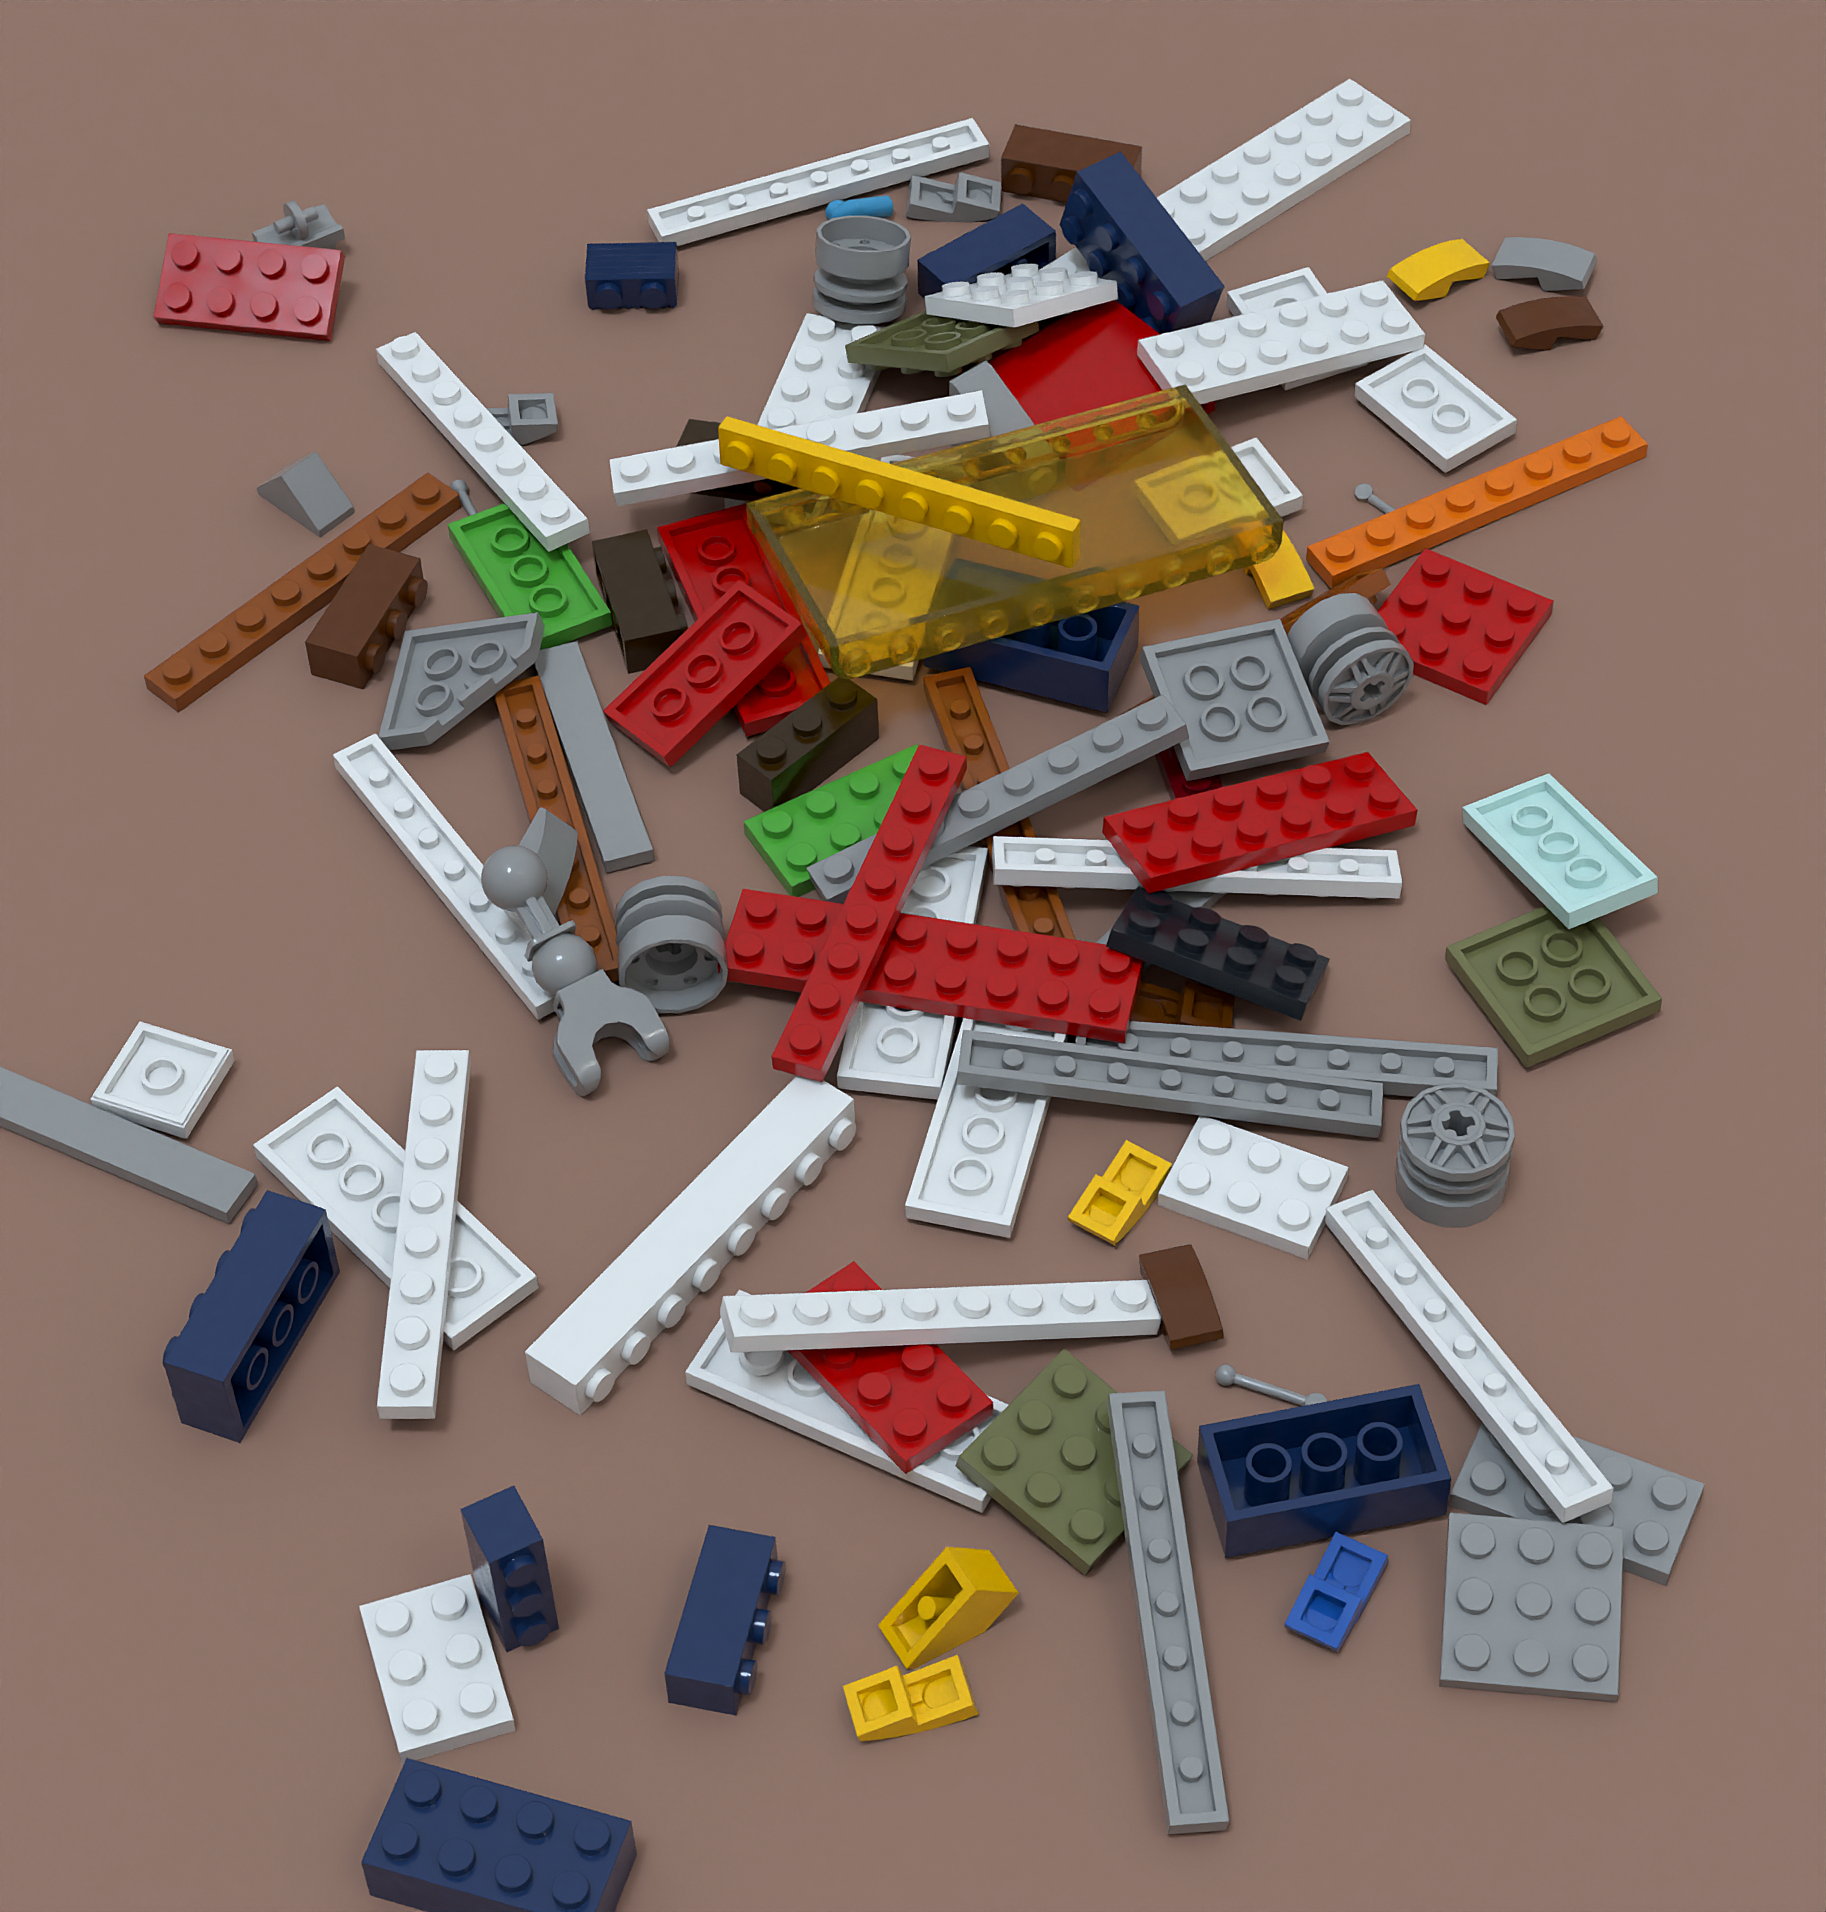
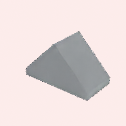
M316 451L290 463L257 487V492L261 497L320 538L355 513L352 503Z

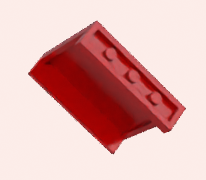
M1116 300L1073 311L1057 322L1049 324L1042 331L1022 342V345L1011 348L1006 353L989 362L1057 454V459L1065 465V487L1076 496L1084 493L1215 410V401L1176 410L1137 355L1138 340L1160 334Z

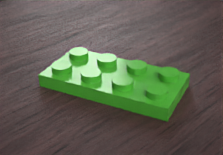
M505 503L448 524L450 539L499 618L539 613L545 624L540 650L562 645L612 625L611 611L569 546L565 544L548 552Z
M917 744L744 821L746 837L790 896L800 897L816 889L810 880L807 867L877 834L916 752Z

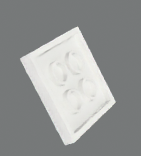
M1020 264L1012 266L1011 273L1007 275L1003 273L978 275L977 283L952 282L942 285L943 292L925 296L926 314L1018 327L1118 299L1117 281L1099 279L1097 272H1078L1069 275L1067 268H1049L1039 271L1037 264Z

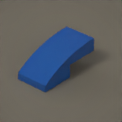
M1335 1532L1314 1576L1309 1574L1284 1624L1285 1628L1338 1652L1380 1581L1389 1563L1388 1555Z

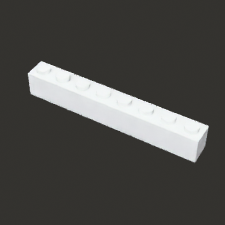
M796 1076L525 1351L530 1382L580 1416L594 1401L599 1402L603 1400L611 1391L615 1379L630 1364L635 1365L643 1359L649 1350L651 1342L665 1328L673 1327L681 1319L686 1306L700 1291L705 1292L709 1290L717 1281L724 1266L735 1255L740 1256L744 1254L751 1246L755 1234L769 1220H776L785 1211L789 1199L803 1185L811 1184L818 1177L823 1164L837 1150L842 1151L850 1144L857 1128L855 1124L854 1099L824 1080L819 1082Z

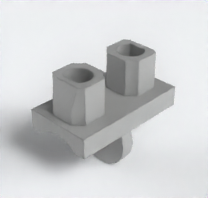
M293 200L283 205L285 218L274 221L272 225L252 232L254 242L336 250V242L345 239L343 227L334 221L325 204L317 207L312 206L301 211L298 204Z

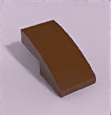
M1560 296L1531 300L1499 310L1496 316L1511 346L1518 348L1551 350L1558 337L1596 340L1604 327L1587 297Z
M1140 981L1131 1021L1231 1028L1235 995L1189 981L1185 982L1181 992Z
M1191 1244L1139 1255L1140 1273L1149 1284L1162 1319L1159 1327L1170 1350L1224 1338L1222 1324L1212 1293Z

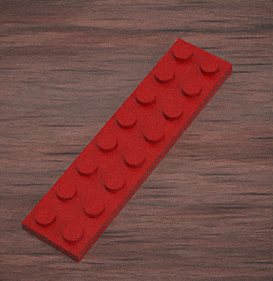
M743 888L725 941L728 965L726 981L802 992L843 904ZM900 913L860 1002L1125 1044L1145 961L1106 947V944ZM718 963L717 968H718V973H719L721 966H720V964Z

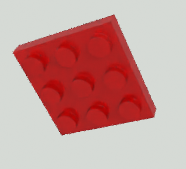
M1425 548L1377 612L1383 618L1389 631L1395 634L1399 643L1409 653L1414 662L1413 675L1487 705L1551 616L1554 600Z

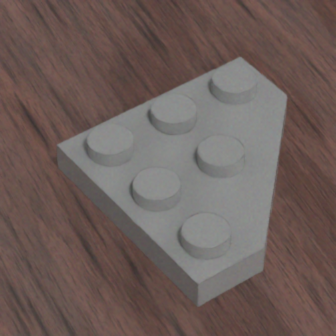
M539 613L405 631L378 736L389 750L431 745L519 676L538 659L545 628Z

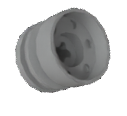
M843 216L821 223L816 229L815 260L819 268L814 273L813 278L815 284L812 295L814 309L828 318L852 324H878L890 322L901 317L906 310L907 301L905 291L908 287V281L904 272L909 266L911 236L909 231L893 221L871 216Z
M1357 593L1338 594L1320 601L1304 612L1291 627L1287 635L1309 692L1316 703L1320 705L1327 718L1339 725L1359 724L1375 718L1399 699L1413 677L1414 662L1409 653L1399 643L1395 634L1389 631L1383 618L1370 601Z
M660 876L641 881L624 893L616 904L615 929L617 931L616 944L619 948L617 957L619 984L621 987L632 988L646 995L657 1013H682L698 1009L714 1000L726 985L728 965L726 946L723 941L722 906L716 893L703 882L685 876ZM718 963H719L720 966H721L719 973H718V968H717Z
M1445 1083L1421 1091L1407 1104L1400 1123L1395 1181L1396 1192L1409 1211L1421 1220L1441 1227H1468L1487 1220L1501 1207L1507 1192L1510 1173L1509 1163L1512 1158V1147L1515 1139L1513 1118L1504 1103L1485 1089L1465 1083Z

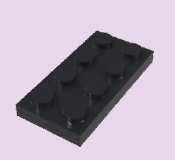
M1140 886L1136 888L1113 925L1106 947L1300 1021L1324 977L1330 958L1317 954L1313 948L1300 943L1290 944L1269 936L1260 927L1253 925L1243 926L1221 918L1212 909L1192 907L1174 900L1168 893L1162 890L1148 894L1145 888Z

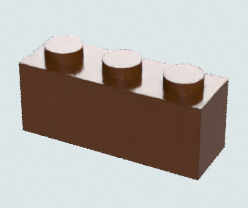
M1015 124L1001 157V191L1067 203L1078 171L1120 151L1141 177L1142 146Z
M371 544L367 546L305 641L311 675L359 689L365 688L373 673H378L383 667L386 653L394 640H399L404 634L407 620L415 607H420L426 598L428 583L423 577L420 558Z

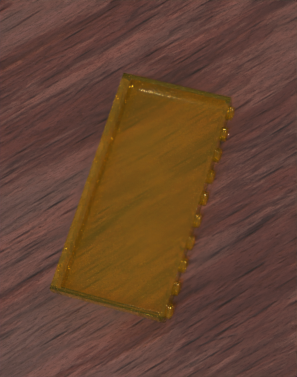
M1186 384L892 464L1080 519V557L1072 569L801 488L746 503L748 527L836 676L843 679H853L1265 562L1275 555L1281 545L1284 521Z

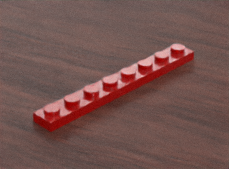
M918 745L771 1056L773 1069L823 1082L966 773V756Z

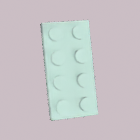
M1549 773L1462 807L1463 824L1568 929L1658 893V877Z

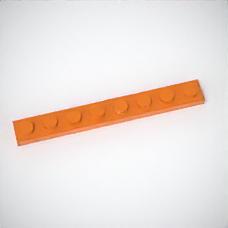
M1622 416L1309 545L1307 546L1306 560L1326 584L1333 588L1358 572L1384 568L1422 552L1425 548L1429 549L1646 458L1648 443Z

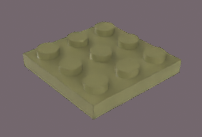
M924 310L846 344L845 349L848 363L866 364L868 370L877 371L897 367L904 374L929 370L934 371L937 377H948L961 373L962 366L968 363L990 360L992 352L1022 345L1023 338L1039 332V324L1036 321L1018 327H1008L929 315Z
M1543 906L1446 947V962L1525 1068L1658 1013L1661 1009L1662 997L1599 917L1568 929L1546 906Z
M1063 1349L959 1455L955 1467L1086 1575L1125 1534L1107 1411L1109 1394L1118 1392L1067 1350ZM1172 1438L1177 1474L1179 1476L1189 1465L1193 1454Z

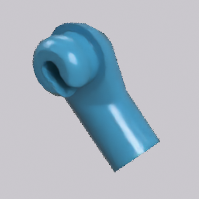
M889 196L851 199L845 202L843 200H834L827 205L825 216L828 220L843 216L888 218L893 213V203Z

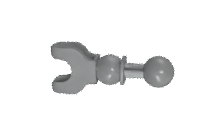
M506 846L495 851L486 860L481 873L482 888L487 898L495 906L517 913L532 939L528 942L524 956L528 962L532 961V971L536 983L547 994L555 996L552 1007L558 1016L559 1025L553 1042L552 1056L572 1090L579 1096H586L597 1089L601 1079V1068L596 1060L592 1046L602 1038L614 1036L626 1040L636 1050L641 1059L646 1061H654L668 1054L669 1037L649 998L637 990L619 987L612 983L603 969L597 971L598 963L594 950L582 937L574 935L577 926L573 920L559 926L543 898L548 877L542 859L534 851L526 847Z

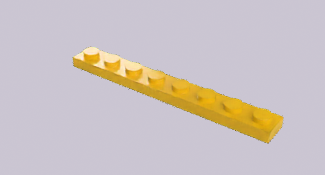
M726 416L718 427L721 465L1072 569L1080 557V519Z

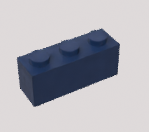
M1022 203L917 260L918 294L925 299V296L943 292L942 285L947 283H977V276L981 274L1003 273L1007 275L1011 273L1012 266L1020 264H1037L1038 270L1056 260V230Z
M513 1485L460 1509L478 1597L506 1653L520 1646H532L541 1642L549 1633L558 1630L559 1625L544 1541L517 1489Z
M714 1525L708 1526L664 1673L668 1703L736 1716L742 1694L748 1696L752 1694L757 1675V1661L752 1660L756 1644L765 1645L767 1642L772 1613L766 1609L770 1595L779 1596L785 1577L786 1564L785 1561L778 1560L776 1537Z

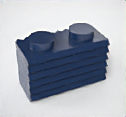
M677 242L587 244L585 285L588 307L594 310L598 307L601 310H611L614 308L620 310L623 306L628 310L632 306L636 309L641 306L645 309L660 307L665 309L667 306L671 308L677 306L679 279Z

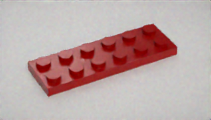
M747 503L657 527L659 543L695 622L740 579L802 623ZM809 635L793 648L733 707L746 737L768 731L830 684V680Z
M1364 752L1105 816L1102 833L1149 894L1415 826L1418 810L1370 753Z

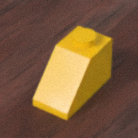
M946 1546L878 1626L905 1668L915 1669L984 1633L1019 1592L990 1550Z

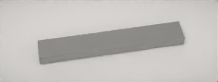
M575 641L539 650L538 659L532 665L536 676H540L555 730L605 872L609 873L654 861L652 845L578 642Z
M0 1067V1126L228 1224L258 1185L256 1175L250 1171Z

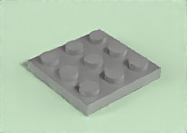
M1280 619L1142 647L1139 658L1154 697L1156 698L1164 694L1187 725L1189 738L1173 746L1186 781L1326 752L1330 741Z
M1449 1512L1439 1686L1616 1702L1619 1690L1624 1527Z

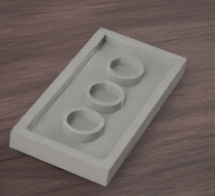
M1482 1422L1450 1494L1449 1506L1474 1515L1561 1522ZM1572 1436L1613 1486L1611 1503L1567 1522L1624 1527L1622 1570L1666 1586L1701 1500L1705 1484Z

